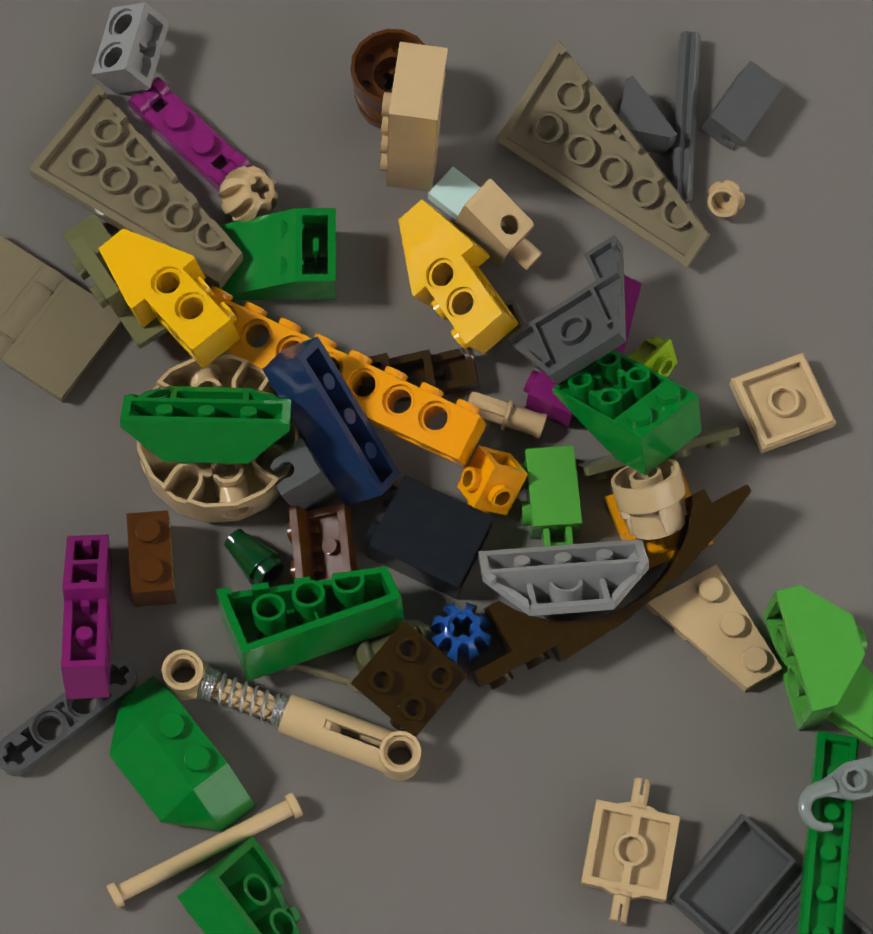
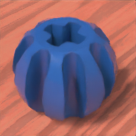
M466 602V607L463 610L457 609L455 603L444 607L443 612L446 617L436 615L430 628L432 632L438 634L431 639L433 645L440 651H449L446 656L455 664H457V657L459 656L466 657L468 663L479 659L480 654L477 649L488 650L492 641L491 634L484 632L492 627L487 615H474L478 607ZM466 629L469 631L468 637L464 634L458 638L454 636V630L462 632Z

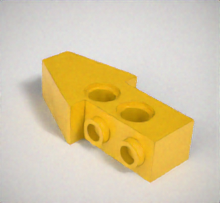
M422 199L398 220L412 295L431 308L433 307L442 319H449L454 327L450 332L464 349L471 347L484 355L519 325L479 268L480 265L491 257L484 248L440 211ZM453 274L451 281L446 284L448 277ZM473 302L471 310L466 313L468 305Z
M124 228L98 248L138 323L144 328L156 318L202 369L241 339L233 325L238 321L237 317L223 301L217 305L211 299L214 294L204 281L206 277L193 255ZM177 288L175 291L168 293L170 290ZM201 313L198 317L191 319L195 314Z

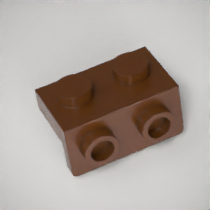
M342 502L305 511L298 506L289 508L290 521L287 522L286 529L293 548L294 560L291 561L290 565L293 580L309 576L310 580L331 579L333 573L357 570L351 508L349 505Z

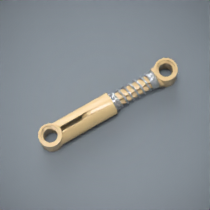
M181 649L174 651L163 662L161 671L165 687L179 700H198V698L208 702L216 700L219 706L227 704L229 710L238 708L240 714L248 712L251 718L259 716L261 722L271 721L272 726L278 727V733L381 771L386 777L394 781L408 780L419 769L422 752L421 746L416 737L409 732H394L292 694L290 698L288 696L285 697V695L280 698V693L277 696L269 694V689L263 692L258 690V685L255 688L247 686L248 681L242 684L237 682V677L231 680L226 678V673L222 676L221 671L212 669L211 665L202 662L199 656L190 650ZM188 667L195 671L194 677L189 682L179 683L173 679L174 673L180 668ZM395 748H404L409 751L412 758L406 764L397 765L391 762L388 754Z

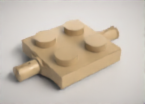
M634 778L630 802L617 804L597 799L594 806L580 886L604 890L611 896H614L609 921L616 923L619 907H621L618 924H627L630 900L643 898L664 903L667 897L680 816L661 813L647 805L652 781L648 779L644 780L640 795L642 778Z

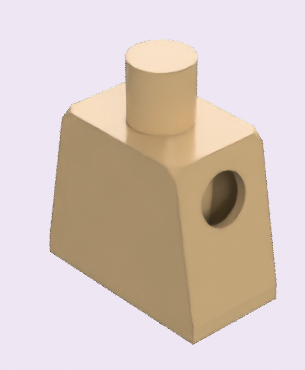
M491 178L464 204L454 223L484 248L491 256L488 259L497 266H501L511 256L527 271L542 255V252L526 239L534 227L533 221Z

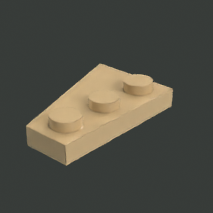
M717 564L654 598L645 606L653 615H658L674 628L673 632L684 641L688 640L707 657L706 660L744 692L778 674L782 669Z

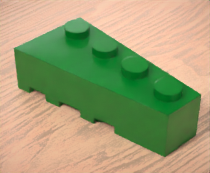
M387 566L333 573L331 579L310 580V576L295 578L294 584L269 587L268 582L251 584L252 590L231 592V587L216 589L222 621L247 681L396 630L404 621L402 597Z

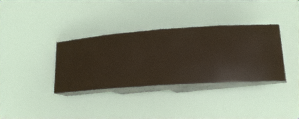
M471 347L433 355L428 349L390 358L388 353L369 357L373 360L371 366L382 371L385 370L386 366L395 368L408 376L406 382L420 387L422 382L430 384L444 392L443 395L480 388L474 350ZM375 381L364 382L359 387L358 396L365 397L370 395L375 389ZM402 397L396 403L411 401V398Z

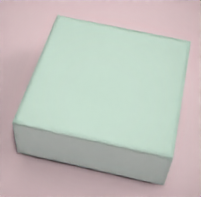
M452 167L428 192V199L456 220L464 204L481 187L455 167Z

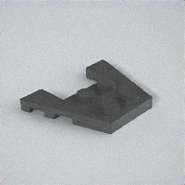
M615 235L584 253L596 281L531 322L527 323L521 307L514 298L505 303L519 325L503 339L556 385L626 342L623 246Z

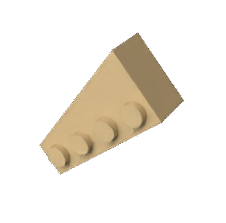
M399 42L392 93L384 92L381 111L383 118L381 125L382 140L380 153L382 154L380 171H387L386 186L430 191L433 188L448 48Z

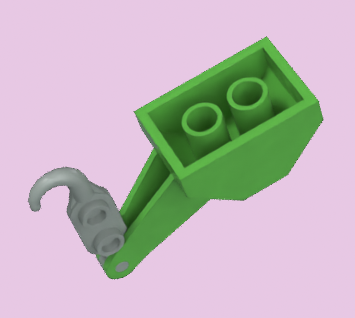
M801 585L775 591L763 612V617L776 659L782 667L780 673L798 731L822 725L825 720H828L873 748V674L862 663L865 657L864 651H867L868 648L863 628L861 626L856 627L852 614ZM873 756L846 762L823 780L806 786L799 797L798 811L801 819L808 827L820 832L832 831L834 828L832 823L820 822L813 816L811 806L816 799L831 797L858 801L873 797Z

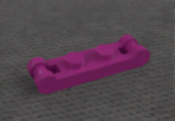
M160 77L153 79L150 89H147L141 95L137 93L128 100V104L133 112L218 192L220 185L229 172L242 166L251 167L244 155L228 145L178 98ZM157 101H160L165 107L157 113L151 107ZM222 160L227 164L221 170L215 168Z

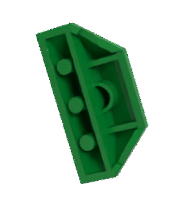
M167 386L148 390L140 395H124L120 427L164 462H179L182 464H248L290 431L291 399L285 397L278 398L271 393L254 388Z
M155 676L149 678L120 700L109 756L161 823L207 829L221 833L256 807L223 756L178 699Z

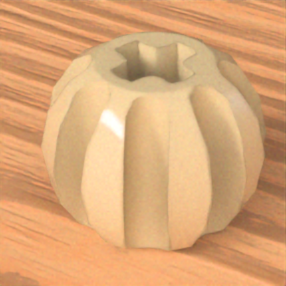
M255 166L236 168L228 173L220 185L219 197L223 202L221 208L224 213H229L235 222H247L255 217L271 214L272 210L277 206L278 193L274 189L276 183L272 177H268L265 174L264 170Z

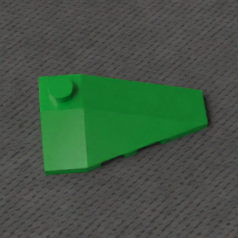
M253 836L208 869L177 896L188 914L205 934H301L296 925L301 920L296 907L288 908L279 888L284 884V881L276 866Z

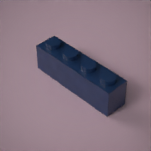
M317 336L283 349L262 371L279 398L291 399L292 420L343 502L347 505H352L383 495L401 472L319 337Z

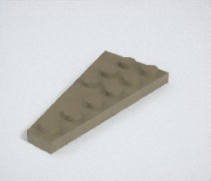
M558 40L495 140L684 266L690 267L711 234L563 43Z
M99 83L28 169L32 178L120 230L123 228L193 255L206 277L204 280L217 288H223L244 260L240 249L218 223L211 219L203 210L195 196L186 190L178 180L177 175L145 137L139 134L130 124L122 110L113 104Z

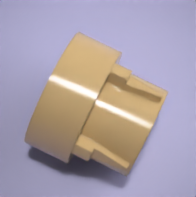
M667 458L646 476L629 466L620 469L613 475L611 486L621 519L626 521L630 536L634 535L644 540L659 539L677 532L684 526V516L687 515L684 497L687 496L680 466L677 461Z

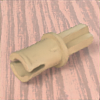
M478 392L470 394L468 402L480 409L478 415L483 420L501 425V430L507 427L535 436V438H540L547 414H541L514 405V400L511 399L509 402H505Z

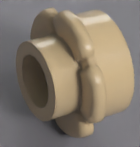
M725 180L723 183L715 182L711 185L708 191V207L713 214L724 218L731 217L738 213V209L743 208L745 195L739 191L740 187L737 183ZM724 195L729 196L730 200H729V201H725V200L723 199V196H724Z

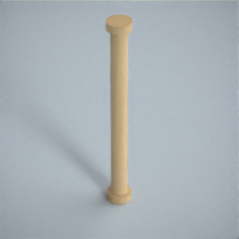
M291 792L285 795V801L118 885H115L114 882L107 885L106 887L117 909L125 906V900L291 816H294L295 819L302 816V810L294 794Z

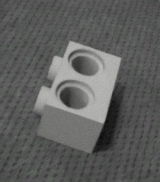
M146 2L111 8L91 74L116 94L150 89L170 22Z

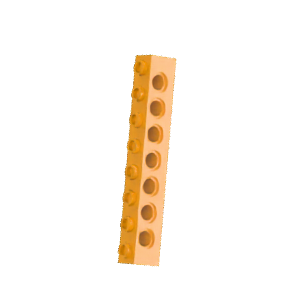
M211 286L210 289L214 294L211 299L217 305L223 301L237 317L238 321L233 325L241 338L221 355L232 354L247 359L250 364L263 369L283 349L312 339L301 334L302 328L294 322L281 317L277 323L267 318L268 312L250 302H246L244 307L231 301L232 295L220 288ZM201 313L195 314L191 319L198 317ZM261 333H269L267 343L262 347L254 348L256 337ZM315 334L314 338L319 337L334 364L340 366V374L371 425L466 468L487 425L483 418L478 415L480 411L478 407L462 399H458L456 404L443 399L444 392L424 382L421 383L420 387L406 382L408 376L390 366H386L385 370L382 371L371 366L373 360L355 350H350L347 355L335 349L337 343L320 334ZM375 381V389L370 395L365 397L358 396L359 387L364 382ZM402 397L411 398V405L407 411L394 413V404L398 399ZM440 413L447 414V423L443 428L439 430L429 429V423L433 416Z

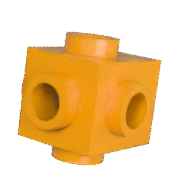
M478 446L468 466L462 472L457 488L468 500L467 504L486 514L494 512L507 515L514 500L518 497L528 473L511 453Z

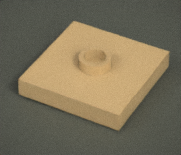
M804 353L730 379V388L761 454L833 428L836 424L835 418Z

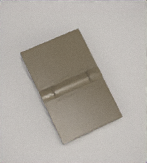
M0 235V360L5 362L10 369L60 402H63L121 327L122 323L111 306L108 305L102 308L94 295Z

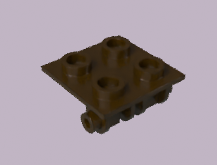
M404 620L350 684L390 717L389 723L396 730H405L416 737L468 674Z

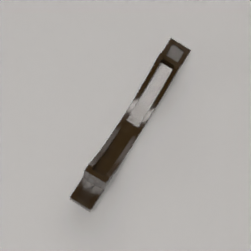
M744 485L714 502H711L705 489L685 498L687 515L684 516L685 524L681 529L676 548L668 564L644 593L615 612L603 617L583 621H556L529 616L500 601L483 608L506 653L470 672L477 686L481 687L489 683L493 690L514 678L511 673L513 669L525 663L528 670L550 659L547 653L550 649L558 662L565 661L626 622L677 579L728 524L752 492L749 485Z

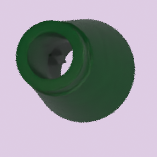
M242 529L235 530L224 543L225 548L229 551L250 584L268 582L271 585L282 573L284 564L280 561V554L245 533Z

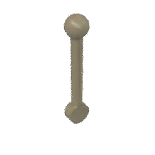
M304 663L283 669L285 671L295 669L346 685L352 692H360L350 684L356 676L349 678Z

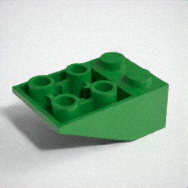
M294 208L258 216L247 222L236 221L219 225L240 249L244 258L222 288V290L233 296L232 300H336V208Z
M612 350L552 388L553 394L617 460L645 476L702 432L698 394L616 350Z

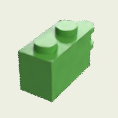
M574 445L525 449L523 462L519 463L528 473L522 487H525L526 501L520 502L522 526H529L530 539L541 538L542 547L573 544V536L579 535L582 526ZM564 536V542H550V537Z

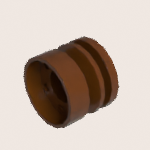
M385 29L370 34L359 43L352 55L350 71L358 109L370 125L381 129L383 118L381 111L384 92L392 93L399 42L425 45L418 36L401 29Z

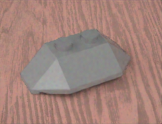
M642 539L478 551L483 582L529 616L614 610L649 569V560Z

